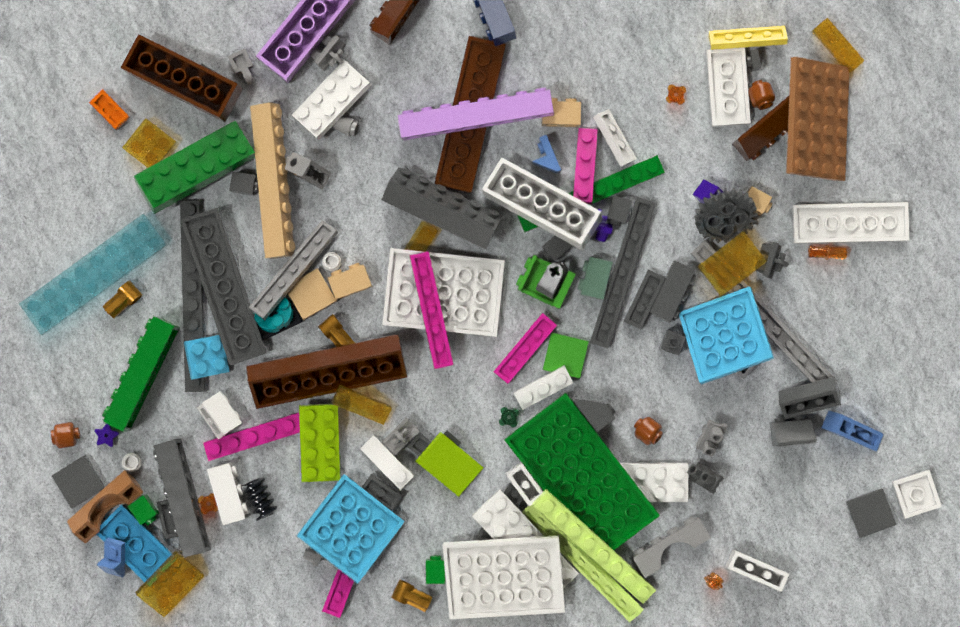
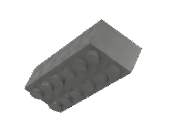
M398 167L389 180L381 199L394 207L484 249H487L502 218V215L496 210L487 209L476 201H470L459 193H453L442 185H436L427 178L412 174L410 170Z

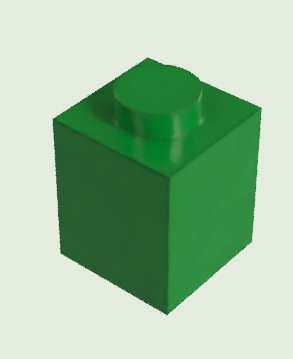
M147 494L141 496L128 506L140 525L145 523L150 525L157 520L156 515L159 514V511Z
M431 555L430 559H426V584H445L444 559H441L440 555Z

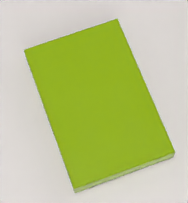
M441 431L416 460L420 466L458 497L484 468Z

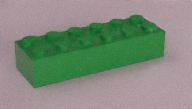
M233 121L134 175V180L151 210L156 214L255 159V152L237 122Z
M153 316L152 319H148L145 325L146 332L137 341L136 346L138 349L135 354L132 353L128 360L127 372L123 371L119 379L121 384L118 389L115 388L111 395L112 403L110 407L107 406L102 414L104 417L102 422L123 432L131 431L180 329L179 326L160 317Z

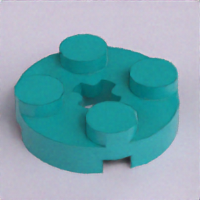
M285 297L274 309L278 312L277 315L274 314L273 317L269 315L266 320H263L254 313V319L262 330L274 333L280 331L279 329L284 326L286 328L293 318V309Z

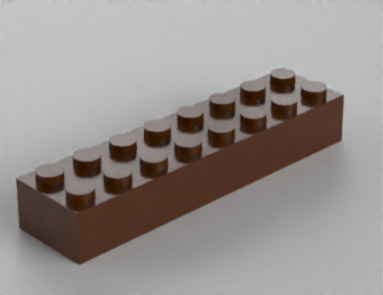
M398 334L246 366L248 384L256 409L407 378L405 360Z

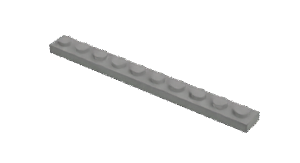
M705 240L690 253L728 294L749 287ZM754 293L767 336L811 383L833 377Z

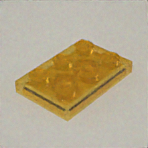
M743 231L697 267L719 296L722 297L767 261Z
M175 550L135 593L141 600L165 617L204 577V574Z

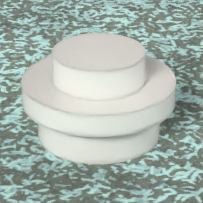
M335 252L325 254L322 259L323 267L328 271H336L341 266L340 256Z
M129 453L122 459V466L128 472H136L141 467V458L135 453Z

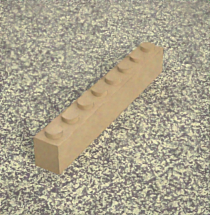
M271 102L250 106L265 258L290 257L294 254L295 243L293 241V223L291 222V204L289 202L290 188L287 182L288 171L285 170L286 149L283 142L282 110L280 104Z

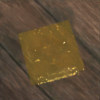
M145 118L122 148L149 168L162 161L177 142Z

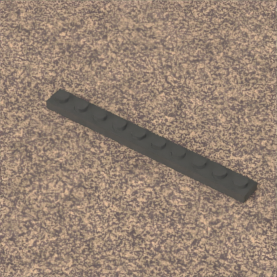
M199 200L180 201V219L200 213ZM180 221L183 335L185 342L204 338L203 290ZM184 347L185 392H205V377L192 380L190 378Z

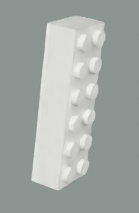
M504 158L500 159L482 188L484 197L582 251L603 219L601 211Z

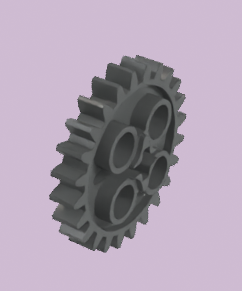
M725 188L723 193L718 189L717 195L710 193L711 198L704 197L705 203H699L700 209H695V225L699 234H703L704 238L709 237L710 242L716 239L717 243L721 239L727 243L729 238L734 241L735 236L742 238V232L748 234L747 228H753L752 223L756 222L755 217L758 215L752 197L749 198L748 193L743 194L741 189L736 193L735 188L731 192H728L727 188Z

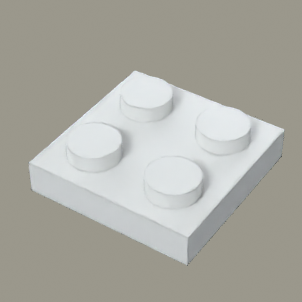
M930 470L892 481L903 518L906 519L942 507Z

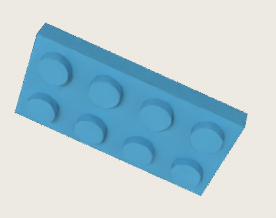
M123 504L100 525V531L97 535L103 541L109 537L125 542V563L148 586L177 559L144 525L139 524L134 515Z

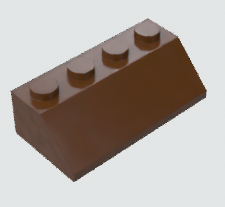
M420 0L385 1L380 8L381 14L378 18L375 16L369 25L371 33L391 45Z
M789 96L732 143L746 161L750 158L754 161L762 154L760 150L764 146L769 148L776 142L774 139L779 134L784 136L788 132Z

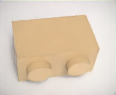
M552 98L554 116L543 117L542 126L580 128L581 102H577V99L572 98L565 99V101H558L557 98Z
M360 263L349 266V270L344 272L341 269L330 273L331 277H328L336 300L373 287L365 265H360Z

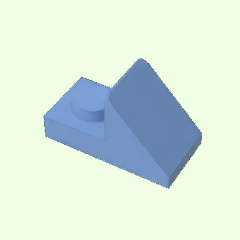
M547 135L539 138L540 143L537 146L540 153L545 154V156L532 161V164L556 174L560 173L561 168Z
M109 537L104 541V558L97 563V566L105 573L122 578L125 576V542Z

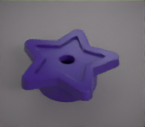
M105 424L103 429L94 430L98 436V446L107 444L113 447V440L119 435V432L113 431L108 424Z

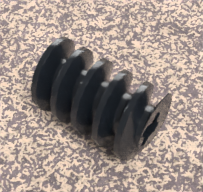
M258 478L242 485L247 486L243 492L250 493L246 499L253 500L249 506L257 508L253 514H260L256 521L274 514V511L277 509V506H270L274 499H267L271 492H264L268 485H261L265 478Z

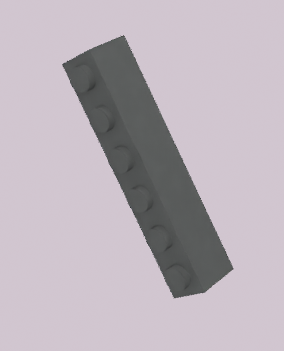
M174 439L154 445L153 455L155 460L158 461L160 468L158 469V474L164 483L163 492L165 497L168 498L170 505L168 510L174 520L173 529L180 542L178 545L180 553L185 558L210 551L209 539L182 440Z

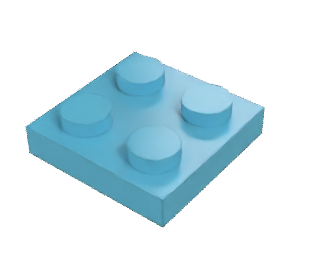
M219 335L184 342L191 380L230 372L227 356Z

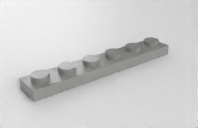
M322 220L249 306L250 310L263 320H266L338 234L337 230Z

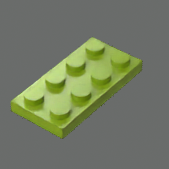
M338 403L299 405L302 482L339 481Z

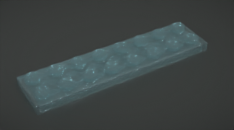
M143 213L27 297L19 305L39 333L44 335L167 244Z

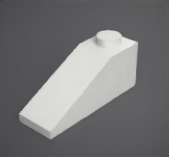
M374 435L360 448L400 490L415 476Z

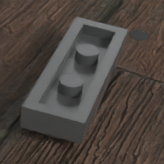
M649 269L647 270L623 322L641 330L665 277Z

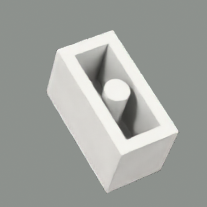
M218 392L197 407L218 440L242 424L239 414L232 409L228 398L221 392Z
M521 462L505 473L528 506H531L543 493Z

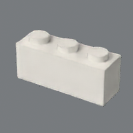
M231 462L207 469L222 524L226 525L246 519L249 509L247 503H243L241 497L244 495L242 485L237 483L236 477L239 475L236 465L233 466Z
M732 549L725 566L782 592L789 576L785 571Z

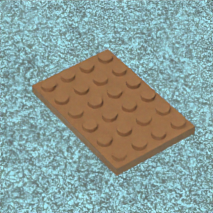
M791 57L786 174L845 181L849 67L801 57Z

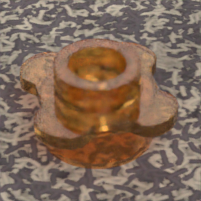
M673 84L669 85L666 101L682 105L685 102L684 93L686 88L684 86L675 87Z
M214 493L198 498L202 514L218 511Z
M711 572L710 575L704 577L706 585L711 589L719 590L723 588L722 583L724 581L717 574Z

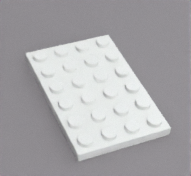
M390 248L382 325L425 329L409 257L410 255L424 252ZM429 252L446 332L497 337L505 260Z
M559 535L443 543L449 619L565 613Z

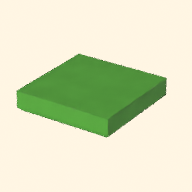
M551 332L542 370L552 372L565 365L571 377L580 379L589 341Z

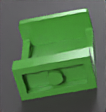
M533 255L532 258L528 257L524 266L527 269L524 276L520 274L516 283L519 286L518 291L560 309L576 274L571 271L567 272L558 294L552 300L536 290L538 282L551 263L536 255ZM559 267L554 268L556 270V274H560V272L558 271Z

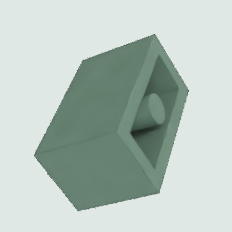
M589 257L588 261H584L582 271L585 272L584 279H580L577 289L581 290L580 295L599 300L604 299L612 262L594 257Z

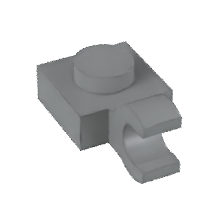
M245 48L228 56L236 75L242 73L248 85L254 83V78L249 71L254 66Z

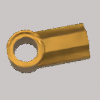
M130 280L124 283L117 290L118 293L102 306L114 319L128 306L136 303L143 295Z
M333 314L318 326L336 347L355 343Z
M403 580L398 581L391 596L394 600L405 605L409 604L423 612H426L433 598L415 589L413 585Z

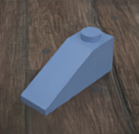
M828 410L821 427L876 452L884 435L849 417Z

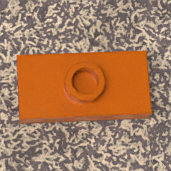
M103 89L89 102L115 130H118L130 118Z

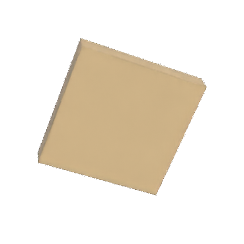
M318 268L301 277L287 293L303 321L337 302Z

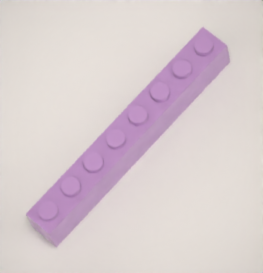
M538 88L533 93L520 91L516 92L515 96L508 97V94L498 95L497 99L489 100V97L479 98L478 102L473 103L461 101L459 105L455 106L443 104L437 109L425 107L421 108L419 112L407 110L403 111L402 115H398L401 138L405 141L554 116L550 90Z

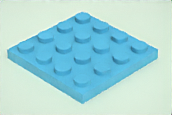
M750 286L679 312L680 321L701 385L774 359L754 293Z
M344 474L296 536L358 584L405 521Z

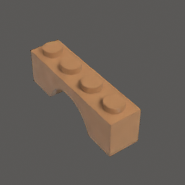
M124 470L67 521L72 533L86 544L100 531L102 519L110 509L119 504L130 505L143 493V490L137 480Z

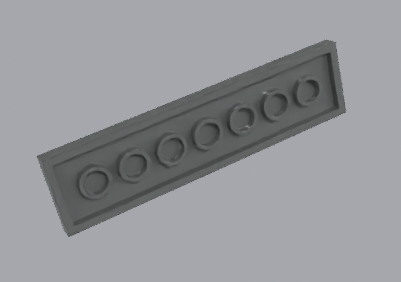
M214 208L180 219L229 365L231 366L266 354L253 312L249 308L250 303L218 209Z

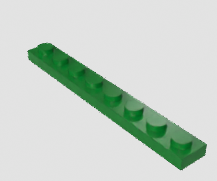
M658 155L595 181L592 204L664 174L665 171ZM517 215L524 233L539 227Z

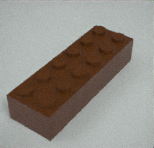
M138 34L120 67L127 74L223 122H226L243 90L238 83Z

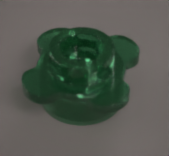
M503 407L500 411L502 415L501 419H499V424L501 426L510 425L512 428L516 427L519 411Z

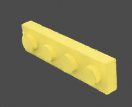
M785 26L709 31L708 36L711 50L786 45L788 41Z

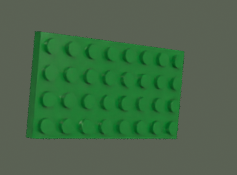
M566 392L504 439L542 490L545 491L547 489L613 550L660 516Z

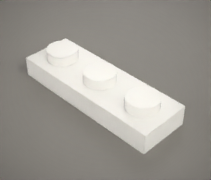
M608 109L595 115L593 118L619 165L622 167L636 160L637 158L610 110Z
M564 365L514 391V395L523 410L573 384V380Z

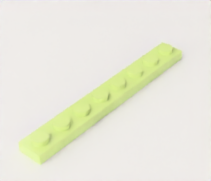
M547 489L533 502V505L642 604L656 591L654 586Z
M533 504L524 508L522 513L544 536L559 535L560 552L629 622L642 613L644 609L595 560Z

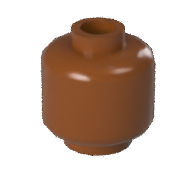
M762 80L753 82L752 87L748 90L752 106L759 108V110L770 108L776 99L771 84Z
M651 417L640 418L634 425V428H636L635 437L645 445H655L663 435L662 426Z
M72 422L56 424L54 430H51L53 445H56L58 448L75 446L77 439H80L79 427L75 428Z

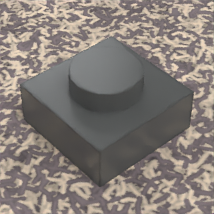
M758 49L750 50L748 56H746V65L750 67L751 72L759 71L761 68Z

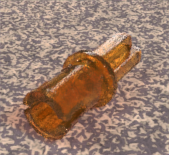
M809 245L808 258H825V260L829 258L846 259L847 248L829 247V245H826V247Z

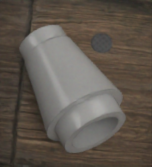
M341 117L332 127L351 137L357 135L360 122L356 121L355 118Z

